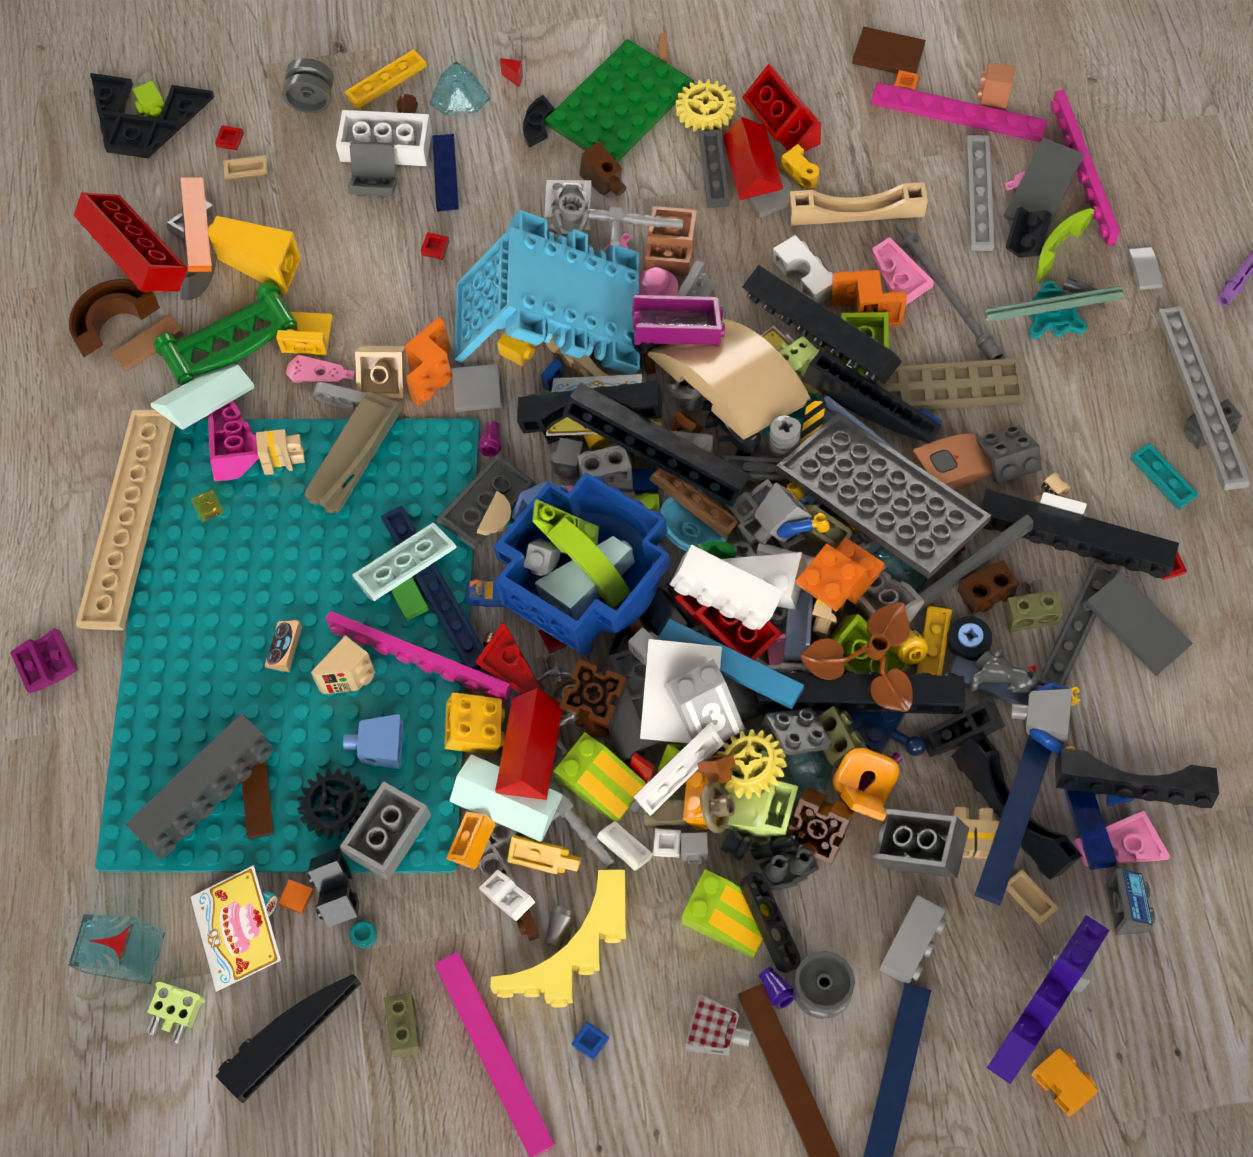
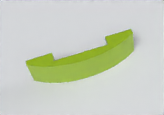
M1089 208L1070 216L1050 234L1042 248L1035 274L1037 282H1040L1052 268L1056 256L1054 254L1055 250L1069 234L1078 238L1091 224L1095 210Z
M563 518L546 534L562 553L566 552L598 588L596 592L612 609L631 592L619 572L602 551L566 518Z

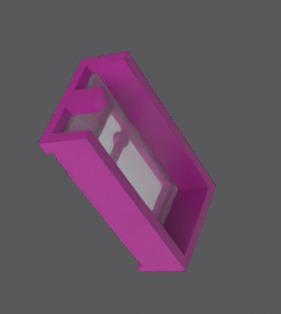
M634 295L632 305L634 345H640L641 342H652L653 344H715V347H719L720 338L725 336V323H721L723 307H719L718 297Z

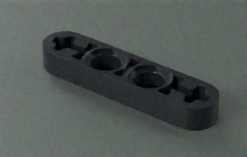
M752 872L742 878L740 882L742 894L775 967L782 973H789L800 965V954L766 879L762 874ZM751 883H755L756 887L752 888ZM761 903L768 907L769 916H765L761 912ZM772 928L780 933V941H776L771 934ZM784 945L785 948L780 950L779 947ZM784 957H788L790 962L786 963Z

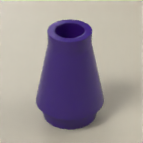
M772 967L766 968L759 974V978L763 982L772 1005L782 1009L793 1002L795 999L794 988L781 978Z

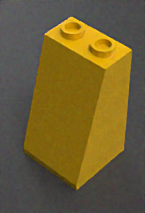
M216 216L213 224H210L208 228V236L211 239L218 260L261 283L275 282L281 294L286 295L301 260L293 232Z

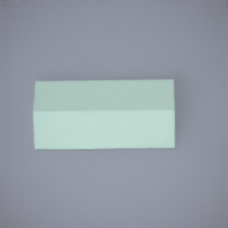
M230 364L198 376L152 402L151 407L183 430L254 389V384L239 365Z
M432 523L352 574V576L366 596L375 601L457 547L438 526Z
M471 754L456 777L450 802L474 813L485 814L494 822L542 842L563 794L549 788L547 800L495 793L500 767Z

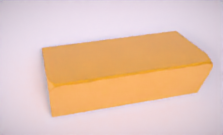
M466 811L446 859L476 869L495 827V822L485 814Z

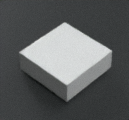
M655 828L653 856L679 858L681 830Z

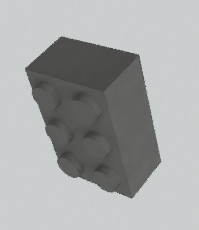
M885 809L887 815L881 824L873 859L885 869L958 878L969 832L967 825L956 816Z

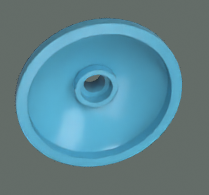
M672 497L663 503L659 511L666 519V537L674 545L686 552L691 545L697 546L712 541L726 542L728 536L725 539Z

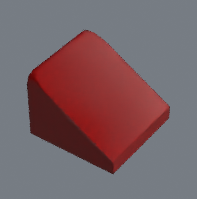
M500 58L501 74L520 87L523 77L522 62Z
M638 753L632 755L630 769L646 783L650 782L659 773L658 768Z

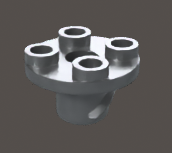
M671 376L666 381L667 393L679 398L678 406L682 409L693 411L701 407L703 395L686 380L679 383Z

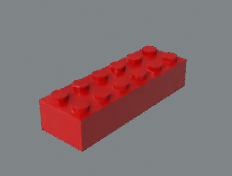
M81 192L73 216L114 260V263L124 271L125 275L133 281L136 287L143 292H179L188 268L120 195Z

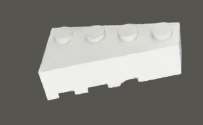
M802 552L721 559L783 590L777 607L796 609L801 587L796 584V580L807 567Z

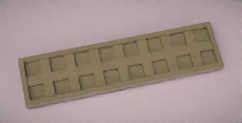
M1019 358L903 365L897 367L885 384L879 380L874 382L917 410L1021 404L1026 399ZM842 406V407H843L845 410H847L850 414H856L855 412H853V411L847 409L846 407Z

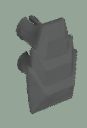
M800 849L798 852L793 853L786 852L774 857L768 856L752 863L755 872L764 876L771 891L798 886L799 882L808 879L807 876L819 870L815 857L812 856V852L808 849Z

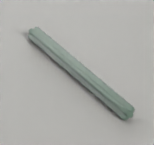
M1114 286L985 309V318L987 322L1120 300L1123 298V289L1121 286Z

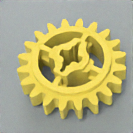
M707 79L706 83L698 80V85L690 82V89L683 87V93H678V100H676V115L679 116V122H685V128L693 126V132L697 131L698 128L701 131L706 129L714 130L715 127L718 130H722V124L728 126L729 120L734 119V113L736 112L735 97H732V91H726V85L718 87V81L710 84V79Z
M751 729L748 736L743 731H740L739 739L731 736L732 744H723L726 751L717 752V755H733L735 765L731 767V780L726 783L720 782L722 787H725L729 794L734 792L737 798H740L744 793L747 799H750L753 792L760 798L762 789L770 793L769 785L778 786L779 783L776 777H784V773L780 768L787 767L783 759L786 757V754L779 745V741H776L772 734L766 736L763 730L756 735L754 730ZM757 749L766 751L769 757H763L762 754L757 753ZM737 770L739 774L744 775V779L733 776L732 771Z

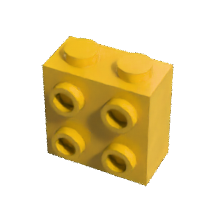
M452 693L446 702L444 749L494 755L503 746L505 737L504 732L501 731V723H503L505 718L502 699Z

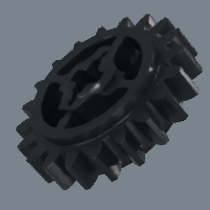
M337 768L335 775H332L330 770L326 769L325 777H322L317 772V781L314 782L308 779L310 788H301L305 797H298V802L303 806L298 807L297 810L299 814L303 815L300 819L303 824H307L306 827L309 832L315 830L317 837L322 836L325 832L328 840L335 833L338 839H341L342 831H346L349 834L351 831L350 827L355 825L363 813L362 811L367 807L368 804L365 802L370 800L368 793H364L367 790L365 784H360L361 780L358 776L352 779V774L349 770L342 776L340 768ZM331 787H343V788H346V789H348V790H347V791H343V790H340V791H339V790H334V789H332ZM322 793L320 802L317 803L318 806L314 808L317 797ZM330 797L337 803L338 811L332 807ZM354 799L353 806L349 813L346 815V809L350 804L349 801ZM320 817H331L336 819V821H325L320 819Z

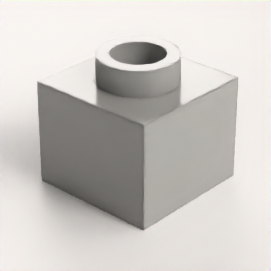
M642 627L628 641L629 651L646 666L649 639H660L655 633H648Z
M707 832L681 833L682 861H687L688 864H700L704 860H708Z

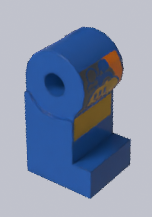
M475 579L467 582V604L483 607H505L501 604L495 580L484 581Z

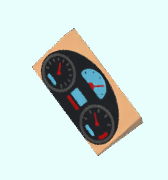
M300 621L278 622L265 668L285 672L290 671L302 631Z

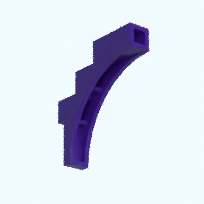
M1085 915L1042 984L994 1055L987 1069L1009 1084L1012 1083L1060 1011L1069 994L1086 971L1109 933V929Z

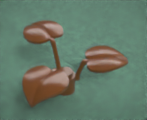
M903 602L886 605L870 616L867 622V631L872 637L867 645H863L861 649L843 658L844 650L837 641L828 638L815 641L801 653V660L804 666L812 674L821 679L833 680L843 675L845 670L843 662H848L866 652L869 658L880 660L881 676L876 677L870 687L873 700L879 706L890 710L906 712L910 709L913 691L908 676L896 668L891 669L887 674L885 672L886 652L890 646H898L904 643L909 636L910 625Z

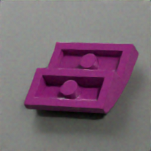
M56 628L36 641L27 640L10 652L28 693L46 688L78 671L61 631Z

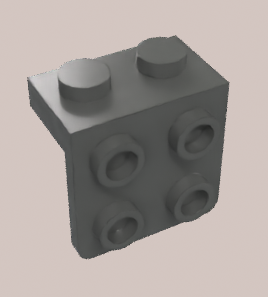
M352 142L350 144L352 177L348 185V193L356 194L360 197L367 195H377L382 198L393 196L397 185L394 145L391 143Z
M1009 426L1004 430L987 433L977 438L980 448L991 459L993 480L997 484L1042 470L1040 446L1021 426Z
M811 707L766 714L759 732L763 730L766 736L772 734L774 739L779 741V745L787 755L826 750L831 745L828 736Z

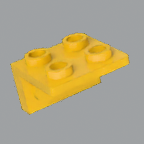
M291 312L297 322V330H278L276 338L281 352L327 355L333 322L332 314Z

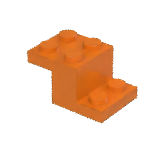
M866 269L854 272L840 271L833 273L830 293L831 306L854 305V313L889 312V326L903 324L907 302L906 292L891 291L882 293L879 270Z
M440 317L404 345L410 370L412 371L406 376L411 399L417 406L430 400L433 394L441 387H445L452 378L447 355L450 343L446 324Z
M845 537L836 549L826 543L797 578L796 584L837 612L846 599L856 604L886 566L884 562Z

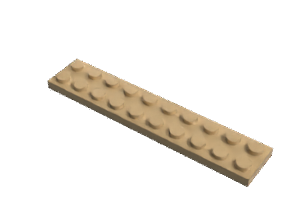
M132 410L76 621V626L80 629L124 630L175 429V424L156 410Z

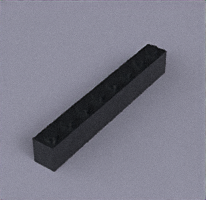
M760 265L756 267L742 286L748 293L746 297L756 305L759 302L762 303V308L771 315H774L776 312L780 315L779 319L786 325L794 324L797 326L795 329L805 337L809 334L813 337L812 341L821 348H824L826 345L830 348L829 352L838 359L844 357L847 359L846 363L856 371L859 368L864 370V375L873 382L879 380L885 384L902 362L893 351Z
M580 383L570 395L562 414L730 507H733L750 477L746 472L583 383Z
M986 489L981 509L991 515L990 521L983 527L986 530L1003 532L1023 516L1029 515L1033 520V529L1022 538L1029 539L1033 543H1043L1053 546L1057 550H1068L1082 557L1096 558L1106 564L1121 565L1131 571L1149 573L1155 578H1163L1164 575L1169 577L1174 566L1179 543L989 489Z
M801 670L779 672L804 685V689L792 709L758 693V710L790 711L811 707L813 711H826L834 706L841 711L845 710L847 712L960 714L965 708L964 676H958L954 673H947L943 676L931 675L930 673L907 675L912 686L913 700L910 709L906 712L883 708L873 700L870 687L872 681L876 677L881 676L879 672L855 674L852 671H844L841 677L833 680L821 679L812 673H804Z

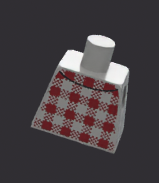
M699 995L685 1050L728 1056L730 1055L733 1043L745 1047L749 1046L752 1031L737 1027L740 1015L738 1012Z

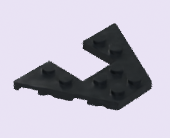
M90 73L104 147L108 153L149 158L215 97L211 90L171 85L159 119L124 114L122 112L133 86L132 80Z

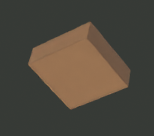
M660 33L659 59L666 63L667 33Z

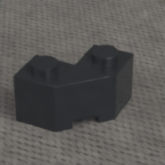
M340 848L312 858L309 870L307 871V877L310 884L315 885L319 892L316 912L320 920L324 919L327 927L330 928L358 916L359 900L357 893H353L350 888L349 880L353 879Z

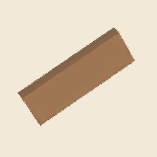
M167 315L113 351L112 355L127 372L157 352L153 346L156 337L163 333H171L177 338L183 332L174 320Z

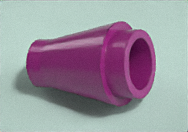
M488 421L486 423L485 430L478 443L481 454L487 457L496 456L502 448L500 424L496 421Z

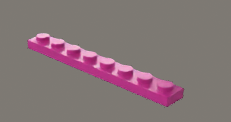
M879 82L876 83L871 98L872 105L1041 142L1047 124L1045 119Z
M1064 89L1055 91L1054 99L1050 104L1051 111L1057 117V126L1064 135L1065 146L1084 154V158L1077 170L1078 181L1084 186L1086 201H1089L1092 209L1095 210L1093 219H1096L1098 222L1099 235L1101 238H1104L1107 246L1116 244L1120 230Z
M332 611L326 617L330 631L339 637H343V635L348 636L361 646H365V644L370 645L383 655L392 654L405 664L414 663L427 673L436 672L449 682L458 681L471 691L480 690L485 692L488 697L500 698L508 702L512 694L510 684Z

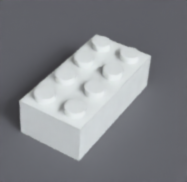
M342 110L336 142L340 162H351L350 144L352 142L393 144L396 165L427 166L432 135L429 114Z
M693 545L690 546L681 559L669 584L674 587L676 592L682 595L689 594L697 598V602L707 607L713 606L719 609V612L725 617H734L742 621V624L747 628L760 630L771 619L783 593V590Z

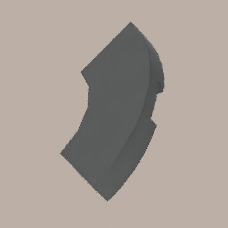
M210 254L212 272H190L188 275H185L182 282L181 300L195 299L206 290L214 274L217 254Z

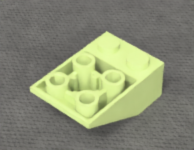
M778 781V786L769 785L770 793L762 789L760 798L753 792L750 799H747L744 793L740 798H737L734 792L729 794L724 787L726 795H731L735 801V813L733 816H729L726 828L730 830L736 828L741 833L767 840L772 836L778 838L785 837L795 805L798 786Z

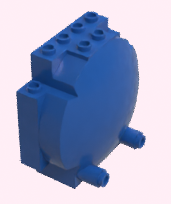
M586 472L569 493L559 485L554 486L547 482L494 545L497 559L508 565L495 580L501 604L519 617L524 618L569 646L578 654L587 655L591 653L594 648L593 639L602 631L616 634L624 630L640 618L651 604L658 588L659 579L670 567L668 551L661 545H657L667 533L665 517L658 511L649 510L639 500H632L625 496L620 489L608 486L600 477H593ZM536 499L599 526L598 545L612 536L620 541L624 540L631 545L635 563L621 576L631 592L614 609L600 597L595 599L576 621L539 597L535 582L544 576L531 573V569L523 567L529 543L537 539L551 542L533 522L534 502ZM561 552L557 569L572 560L568 554Z

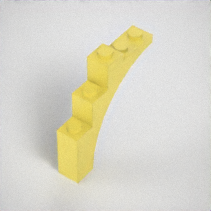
M598 870L597 890L591 910L583 925L570 942L550 959L533 968L511 975L491 977V990L493 994H497L498 997L509 998L513 997V993H524L526 997H539L540 993H545L546 1004H551L552 1007H566L567 1003H573V971H578L580 975L594 974V971H600V939H605L607 943H617L621 939H626L625 870Z

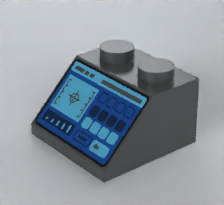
M1117 868L1106 883L1115 934L1148 933L1155 923V912L1152 907H1149L1148 902L1150 897L1149 884L1144 882L1143 873Z

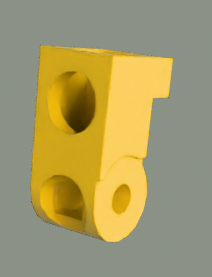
M797 144L782 155L780 168L802 188L813 189L818 184L819 168L817 165L809 163L803 157L804 149Z

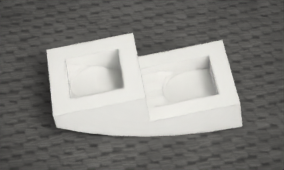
M498 869L479 887L493 903L515 921L535 903L529 894L517 887L509 877Z

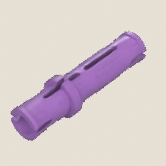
M1253 251L1250 252L1233 277H1229L1225 282L1224 289L1216 297L1219 304L1223 306L1230 305L1236 294L1241 293L1244 289V284L1253 274Z

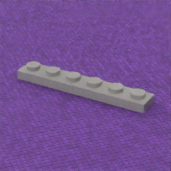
M967 135L970 251H993L994 224L990 136Z

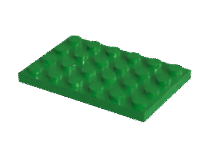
M627 39L545 119V125L585 151L599 141L618 163L676 104L678 93H683V87L690 89V82L694 84V80Z

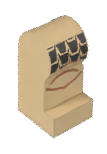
M1053 473L1042 483L1040 494L1034 498L1033 502L1040 504L1043 492L1068 498L1071 486L1063 482L1059 478L1058 473Z

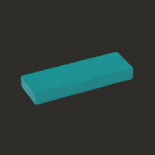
M1151 443L1131 455L1130 460L1178 510L1197 498L1198 493Z

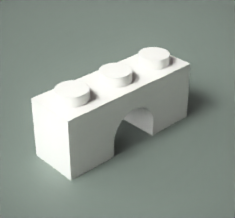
M794 235L773 248V262L785 276L797 271L807 275L801 279L800 292L819 304L830 298L833 273L828 272L824 268L821 260L809 251L804 241H800Z

